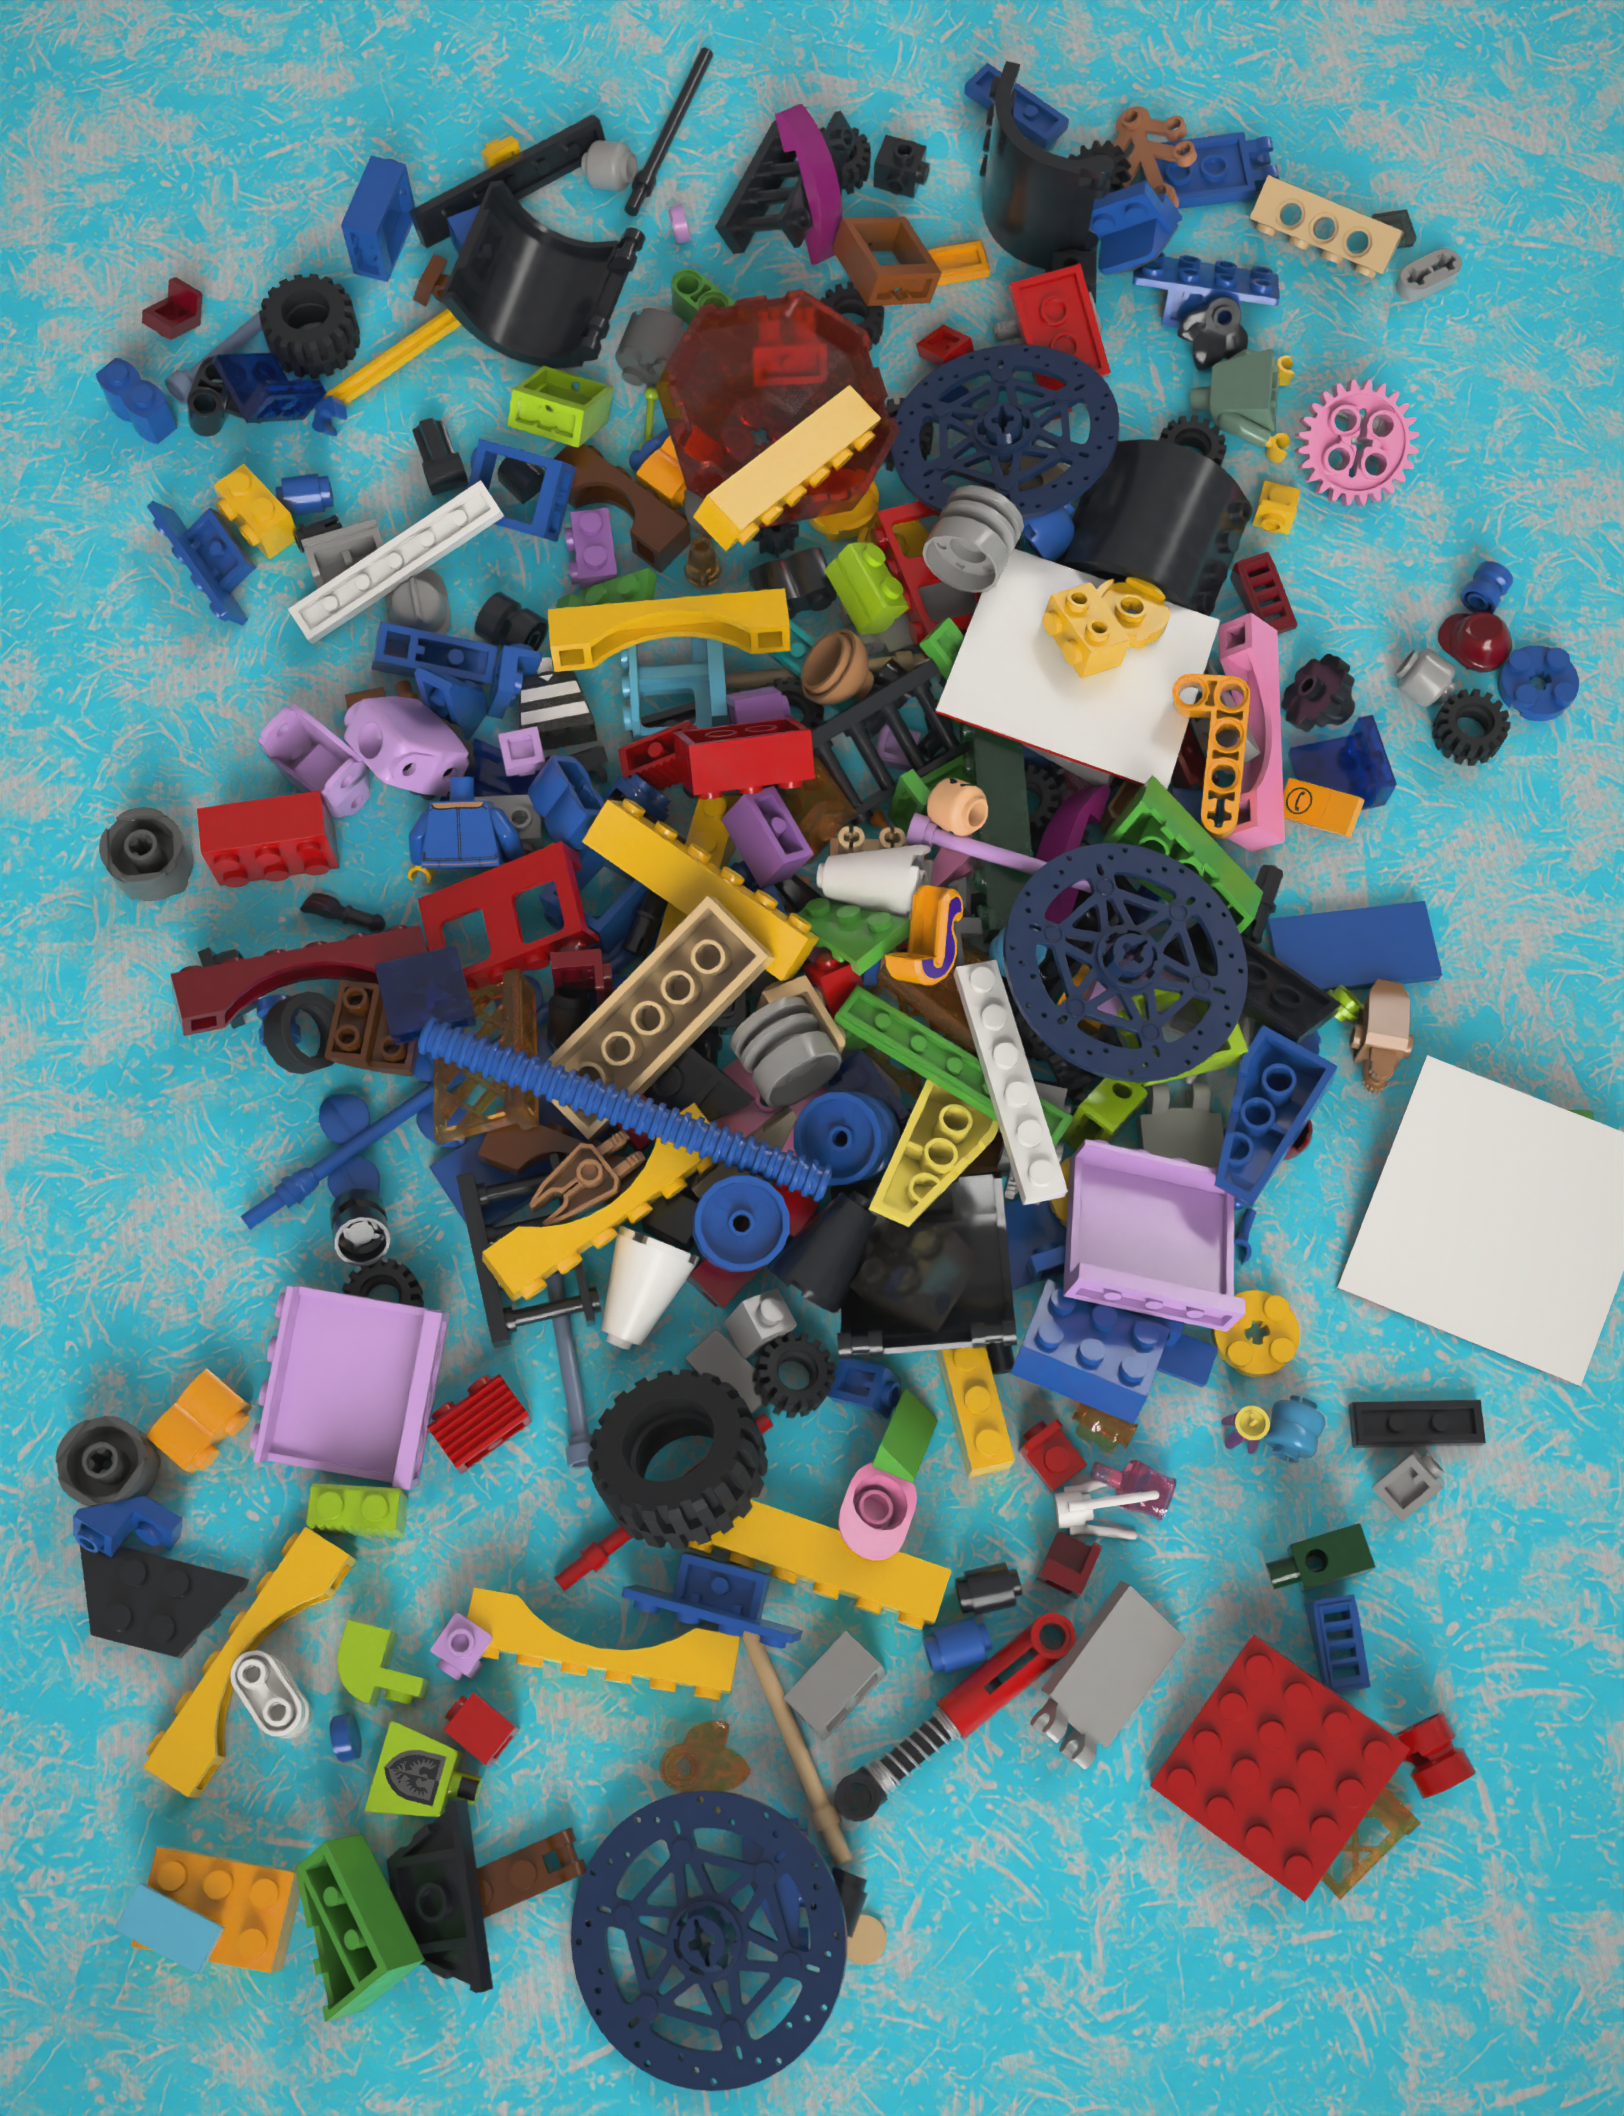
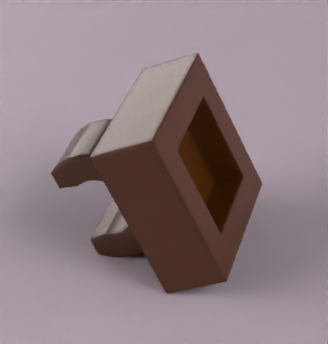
M434 253L418 282L413 297L414 301L426 307L433 295L438 301L442 302L440 298L450 277L443 274L448 260Z

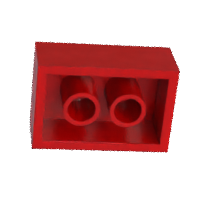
M792 717L673 732L678 781L693 795H698L699 799H717L723 796V791L738 789L740 794H755L762 792L763 786L778 784L779 788L782 789L798 788L803 786V780L815 779L811 729Z
M320 790L197 808L201 854L219 886L237 888L245 886L251 881L266 879L277 882L285 880L291 875L306 873L316 876L323 875L329 870L340 868L335 824Z

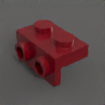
M570 945L560 948L559 952H550L554 990L561 986H576L585 991L596 990L597 1008L613 993L611 962L602 963L601 949L584 950L582 946Z

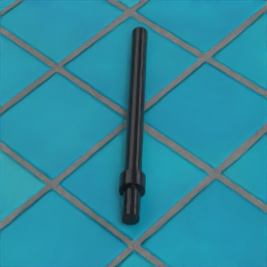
M701 48L643 170L637 172L631 187L633 191L624 207L625 212L631 216L638 214L645 197L651 195L656 185L655 177L713 58V52L708 48Z

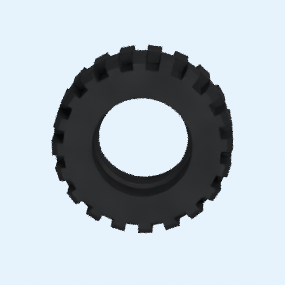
M681 1369L678 1375H673L671 1370L657 1373L658 1378L650 1381L647 1378H643L634 1383L636 1388L629 1393L621 1392L614 1399L616 1405L611 1410L606 1408L598 1420L601 1429L593 1431L590 1446L593 1449L588 1455L589 1469L593 1474L591 1479L618 1525L623 1526L631 1537L636 1540L645 1539L648 1545L658 1548L665 1547L666 1542H669L672 1549L688 1548V1542L697 1541L698 1545L712 1541L711 1535L720 1530L723 1534L735 1527L733 1521L738 1516L744 1518L753 1506L750 1499L760 1496L764 1486L761 1476H765L767 1473L768 1459L765 1455L767 1448L764 1438L745 1400L740 1397L738 1391L730 1383L721 1382L718 1376L703 1373L699 1377L696 1370ZM687 1436H705L713 1439L712 1446L705 1459L685 1476L662 1482L644 1479L647 1467L653 1457L672 1441Z

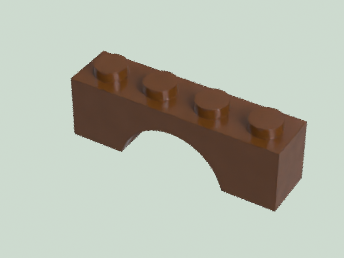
M582 444L577 448L567 445L553 458L577 467L568 504L578 509L589 504L606 503L624 510L633 520L630 530L632 552L658 572L662 573L691 543L690 525L687 517L676 508L671 509L661 502L657 494L650 488H642L634 482L628 472L622 467H614L606 461L594 446Z
M510 1106L508 1111L497 1108L478 1152L479 1162L519 1177L533 1164L550 1159L549 1155L557 1153L558 1158L564 1160L580 1143L593 1144L597 1148L603 1142L589 1139L585 1143L570 1137L572 1131L564 1126L549 1122L548 1126L545 1127L531 1121L533 1116L530 1113ZM612 1154L605 1161L613 1169L624 1161L625 1158ZM647 1160L620 1181L622 1184L621 1194L632 1185L642 1172Z

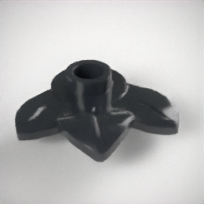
M1219 297L1212 300L1206 309L1190 312L1180 324L1177 336L1187 341H1193L1192 356L1195 367L1199 371L1213 367L1224 356L1230 359L1242 350L1247 349L1248 335L1239 324L1241 310L1239 305L1231 298ZM1227 310L1229 313L1228 320L1222 324L1218 323L1219 313Z

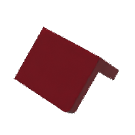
M1058 1532L1036 1580L1077 1599L1082 1595L1103 1546L1096 1542L1089 1546L1063 1532Z

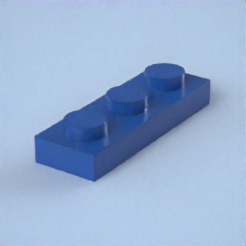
M987 63L965 83L964 94L989 111L991 102H995V100L989 99L992 81L995 75L1001 76L1002 72ZM1015 82L1013 91L1017 93L1013 120L1025 137L1044 150H1047L1068 129L1069 118Z

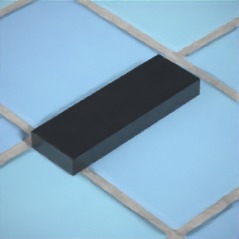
M1481 1400L1352 1402L1348 1405L1353 1448L1481 1446L1486 1443Z

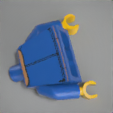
M450 777V801L431 802L429 809L421 813L409 834L410 861L413 864L408 871L407 877L410 881L414 882L418 871H422L427 876L426 883L429 884L436 873V869L495 868L505 864L506 861L510 862L525 856L519 834L505 812L495 807L493 802L486 800L475 801L474 777Z

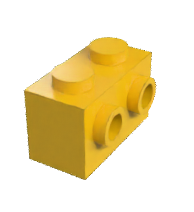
M242 464L213 485L219 499L215 504L222 516L228 522L233 520L239 527V531L251 547L256 545L269 560L295 542L293 531L296 530L291 513L245 464Z
M1089 582L1050 595L1042 619L1044 628L1054 638L1062 650L1066 662L1073 666L1079 677L1084 678L1121 666L1131 639L1093 584Z

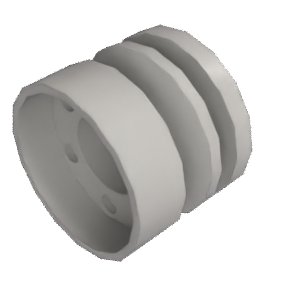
M975 485L959 487L950 494L945 507L941 511L938 522L935 523L925 542L922 551L924 561L931 572L945 584L958 590L972 593L987 592L997 585L1009 556L1012 555L1015 545L1024 529L1022 515L1011 501L996 491Z
M796 996L781 998L751 1014L739 1025L730 1041L733 1052L740 1059L746 1072L753 1073L752 1081L769 1107L780 1108L804 1100L829 1082L842 1063V1058L825 1032L818 1031L820 1025L816 1017L811 1014L804 999Z

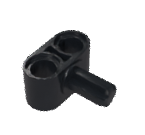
M211 356L203 360L187 400L188 419L191 429L200 436H214L220 432L229 414L258 424L262 423L266 417L267 404L235 393L232 364L220 356ZM218 379L222 380L223 382L216 383L212 382V380ZM209 410L211 413L204 414L199 411Z

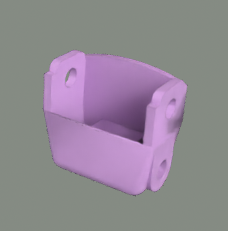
M399 696L366 698L352 705L345 714L344 724L347 727L344 732L345 742L385 784L425 795L446 796L450 791V777H463L469 766V760L467 759L469 753L460 739L441 718L418 699ZM412 763L408 770L403 771L406 765ZM453 768L449 775L443 777L446 770Z
M293 703L290 707H284L264 727L261 737L257 741L267 757L280 773L303 793L320 790L331 816L335 818H342L345 815L352 816L364 806L370 794L368 768L346 743L319 721Z

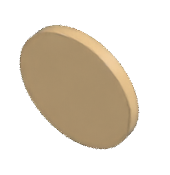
M860 1915L853 1937H848L847 1957L857 1964L875 1962L881 1957L886 1948V1932L883 1925L876 1918L869 1915Z

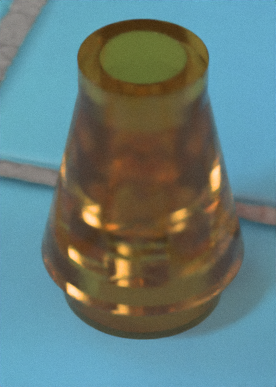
M698 536L691 541L690 551L684 566L686 578L693 585L700 588L712 586L722 574V565L713 548V542L706 536Z

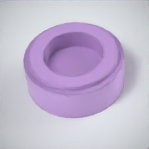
M682 204L669 207L668 211L676 242L679 244L690 242L691 238Z

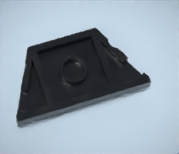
M692 1045L643 1093L647 1099L649 1097L654 1099L653 1104L660 1105L661 1102L666 1103L667 1109L672 1110L676 1107L679 1108V1113L695 1103L709 1123L746 1107L755 1101L751 1094Z
M80 1545L91 1636L180 1659L197 1642V1637L203 1630L212 1626L222 1615L220 1612L238 1592L242 1593L249 1582L244 1577L121 1546L110 1557L101 1551L97 1553L90 1552Z
M467 1799L450 1802L444 1807L446 1811L437 1820L422 1827L413 1836L409 1845L400 1847L386 1861L390 1890L424 1958V1961L419 1965L426 1966L431 1973L444 1979L454 1977L470 1985L469 1990L480 1993L493 1989L468 1803Z

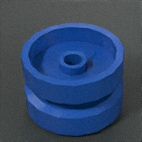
M828 1092L812 1099L800 1112L794 1127L793 1147L798 1158L803 1154L807 1156L806 1161L813 1162L816 1159L819 1160V1165L825 1167L826 1164L832 1165L831 1170L833 1172L828 1185L865 1183L882 1176L886 1171L900 1140V1128L894 1112L882 1099L867 1092Z
M732 1175L714 1183L698 1200L692 1215V1236L698 1251L712 1265L728 1272H748L769 1264L783 1250L790 1232L789 1211L782 1195L769 1182L752 1175ZM736 1216L739 1218L746 1216L749 1223L745 1227L746 1231L739 1232L735 1230L733 1220Z

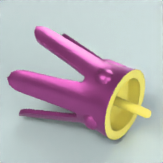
M1246 1406L1239 1412L1224 1417L1221 1422L1223 1425L1234 1426V1430L1225 1440V1447L1233 1449L1243 1441H1248V1453L1250 1454L1256 1452L1261 1438L1267 1435L1270 1428L1268 1415L1257 1406Z

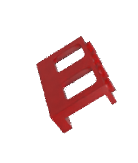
M920 501L877 511L875 526L870 530L871 542L883 551L886 558L884 562L891 576L896 578L903 587L902 595L909 606L903 614L906 613L910 622V637L915 646H918L940 622L932 621L929 618L918 589L943 581L931 572L924 561L923 555L907 558L902 554L892 526L929 516L940 517V513L928 508ZM982 592L972 593L977 604ZM974 612L950 618L964 637ZM920 647L924 658H929L923 651V649Z
M560 841L418 898L436 987L456 998L471 997L482 987L490 984H504L511 981L516 974L526 970H540L549 966L551 961L550 952H559L560 948L570 945L582 946L584 950H587L588 946L599 943L598 934L587 927L574 871L582 869L579 853ZM554 881L564 926L559 932L525 944L515 899L520 893ZM482 910L491 954L488 959L452 972L443 932L444 926L452 920Z

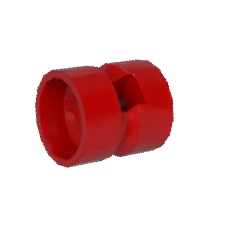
M1444 1712L1425 1718L1395 1734L1411 1748L1403 1762L1412 1763L1414 1768L1410 1776L1423 1799L1448 1790L1476 1773L1464 1749L1454 1747L1452 1742L1456 1734Z

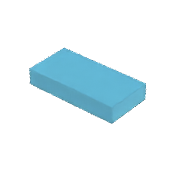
M139 1883L114 1930L188 1970L201 1974L225 1926L144 1883Z

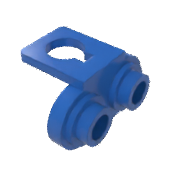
M636 773L631 778L626 777L624 779L622 776H619L602 796L603 800L612 797H626L643 807L648 814L663 823L670 816L667 813L669 811L667 806L671 801L654 786L651 787Z

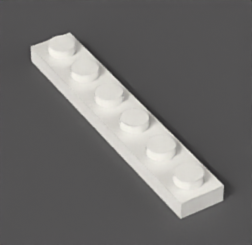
M480 480L297 602L288 610L307 640L314 644L398 588L402 583L407 582L411 576H416L503 518L504 514Z
M991 960L958 966L955 968L953 975L1022 1204L1027 1205L1064 1197L1068 1190L997 961Z

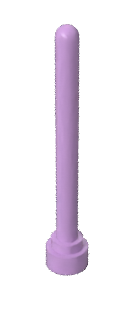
M918 813L914 814L906 837V844L910 846L927 845L931 848L935 844L1034 875L1041 867L1048 863L965 836L954 835L939 829L938 824L931 822L930 817ZM1080 881L1070 886L1092 893L1087 881Z

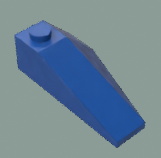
M1263 1025L1249 1046L1248 1052L1244 1054L1241 1060L1214 1185L1252 1207L1333 1082L1338 1066Z

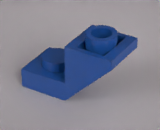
M145 1496L78 1509L73 1516V1536H75L76 1541L90 1552L97 1553L101 1551L110 1557L113 1556L132 1529L135 1530L137 1536L151 1546H158L159 1544L170 1551L181 1537L182 1517Z

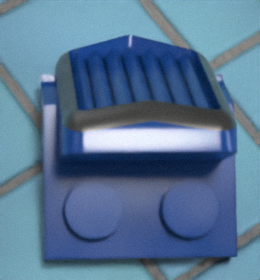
M1144 181L1109 193L1102 199H1095L1090 229L1098 236L1101 242L1098 268L1102 274L1113 275L1133 271L1155 261L1177 231V223L1182 221V215L1166 193L1156 195L1148 182Z

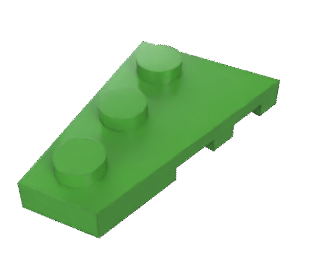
M816 898L809 901L796 914L812 925L810 932L819 937L815 946L830 949L834 959L840 963L845 960L849 962L852 971L859 976L882 959L884 954L891 952L909 937L910 919L894 916L887 912L860 908L857 905L829 901L827 898Z

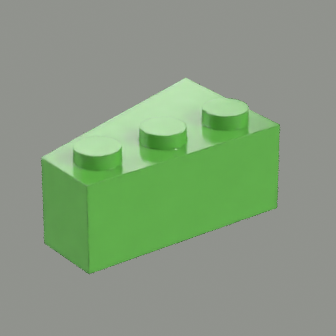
M363 1833L325 1841L295 1867L307 1929L314 1928L319 1958L314 1959L313 1963L316 1975H323L328 2005L322 2007L325 2022L363 2011L424 1961L421 1951Z

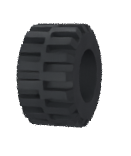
M302 274L294 275L295 279L291 281L287 279L280 281V287H272L268 291L269 298H263L261 303L262 311H259L261 327L275 363L280 364L282 370L287 373L294 371L295 376L300 378L307 374L310 375L311 379H319V374L326 373L327 377L331 376L336 368L344 369L347 366L346 360H353L356 356L355 348L360 346L358 323L349 294L345 293L344 287L339 283L334 285L333 279L326 276L323 279H319L318 274H309V277L304 278ZM310 323H322L320 326L310 330H298Z

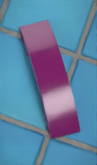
M797 104L775 113L783 151H796L813 221L805 241L811 265H814L835 255L832 247L842 220V203L837 174L826 142L810 113L803 104Z
M1104 784L1077 791L1068 797L1051 818L1040 842L1036 859L1049 862L1065 852L1079 848L1086 825L1101 821L1111 788ZM1069 887L1060 893L1047 908L1044 914L1046 920L1057 924L1064 921L1072 913L1079 890Z

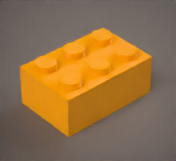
M172 1847L156 1848L147 1885L225 1926L208 1960L209 1962L267 1973L283 1970L300 1898L296 1871ZM134 1940L132 1941L131 1947L151 1950Z

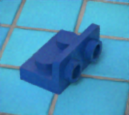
M525 644L503 645L494 667L487 716L502 719L507 707H514L516 695L520 694L522 685H531L542 662V652L533 651L532 647Z

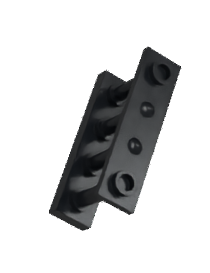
M841 111L834 112L824 133H821L829 149L837 177L858 140ZM776 120L771 124L715 226L733 254L744 253L755 232L783 230L792 246L800 248L813 224L798 161L794 162L797 157L796 151H783ZM799 177L794 187L780 188L785 178ZM785 204L780 214L765 216L770 205Z
M933 659L917 665L811 729L813 757L818 756L847 807L846 811L834 817L837 824L851 822L852 826H856L874 815L871 808L893 796L899 778L895 781L893 780L864 729L867 726L864 719L876 712L878 717H884L912 769L920 778L946 762H950L967 753L969 748L979 743L976 736L958 741L945 716L935 713L938 704L929 689L932 687L929 679L940 672ZM908 692L911 698L916 697L945 749L927 761L897 710V707L900 705L896 699ZM844 732L846 737L850 736L880 788V790L862 801L831 749L834 746L831 739Z
M557 1153L549 1155L552 1171L489 1186H485V1182L477 1184L473 1172L456 1176L494 1348L511 1345L509 1333L517 1332L516 1327L579 1312H584L587 1326L595 1325L594 1313L602 1312L597 1288H588L582 1261L572 1269L575 1271L580 1295L512 1310V1306L503 1308L500 1291L505 1290L483 1262V1251L517 1227H545L542 1222L550 1215L494 1227V1223L485 1225L482 1209L490 1207L489 1203L537 1192L542 1182L560 1165ZM558 1198L561 1207L564 1202V1199ZM559 1270L553 1273L552 1275L559 1274Z

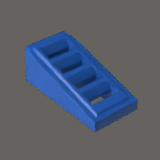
M1354 1594L1311 1601L1305 1604L1322 1683L1336 1693L1370 1688L1359 1613ZM1342 1613L1343 1620L1325 1623L1323 1614ZM1346 1630L1347 1639L1328 1642L1326 1633ZM1350 1648L1352 1657L1331 1660L1330 1651ZM1354 1667L1356 1676L1334 1679L1332 1670Z

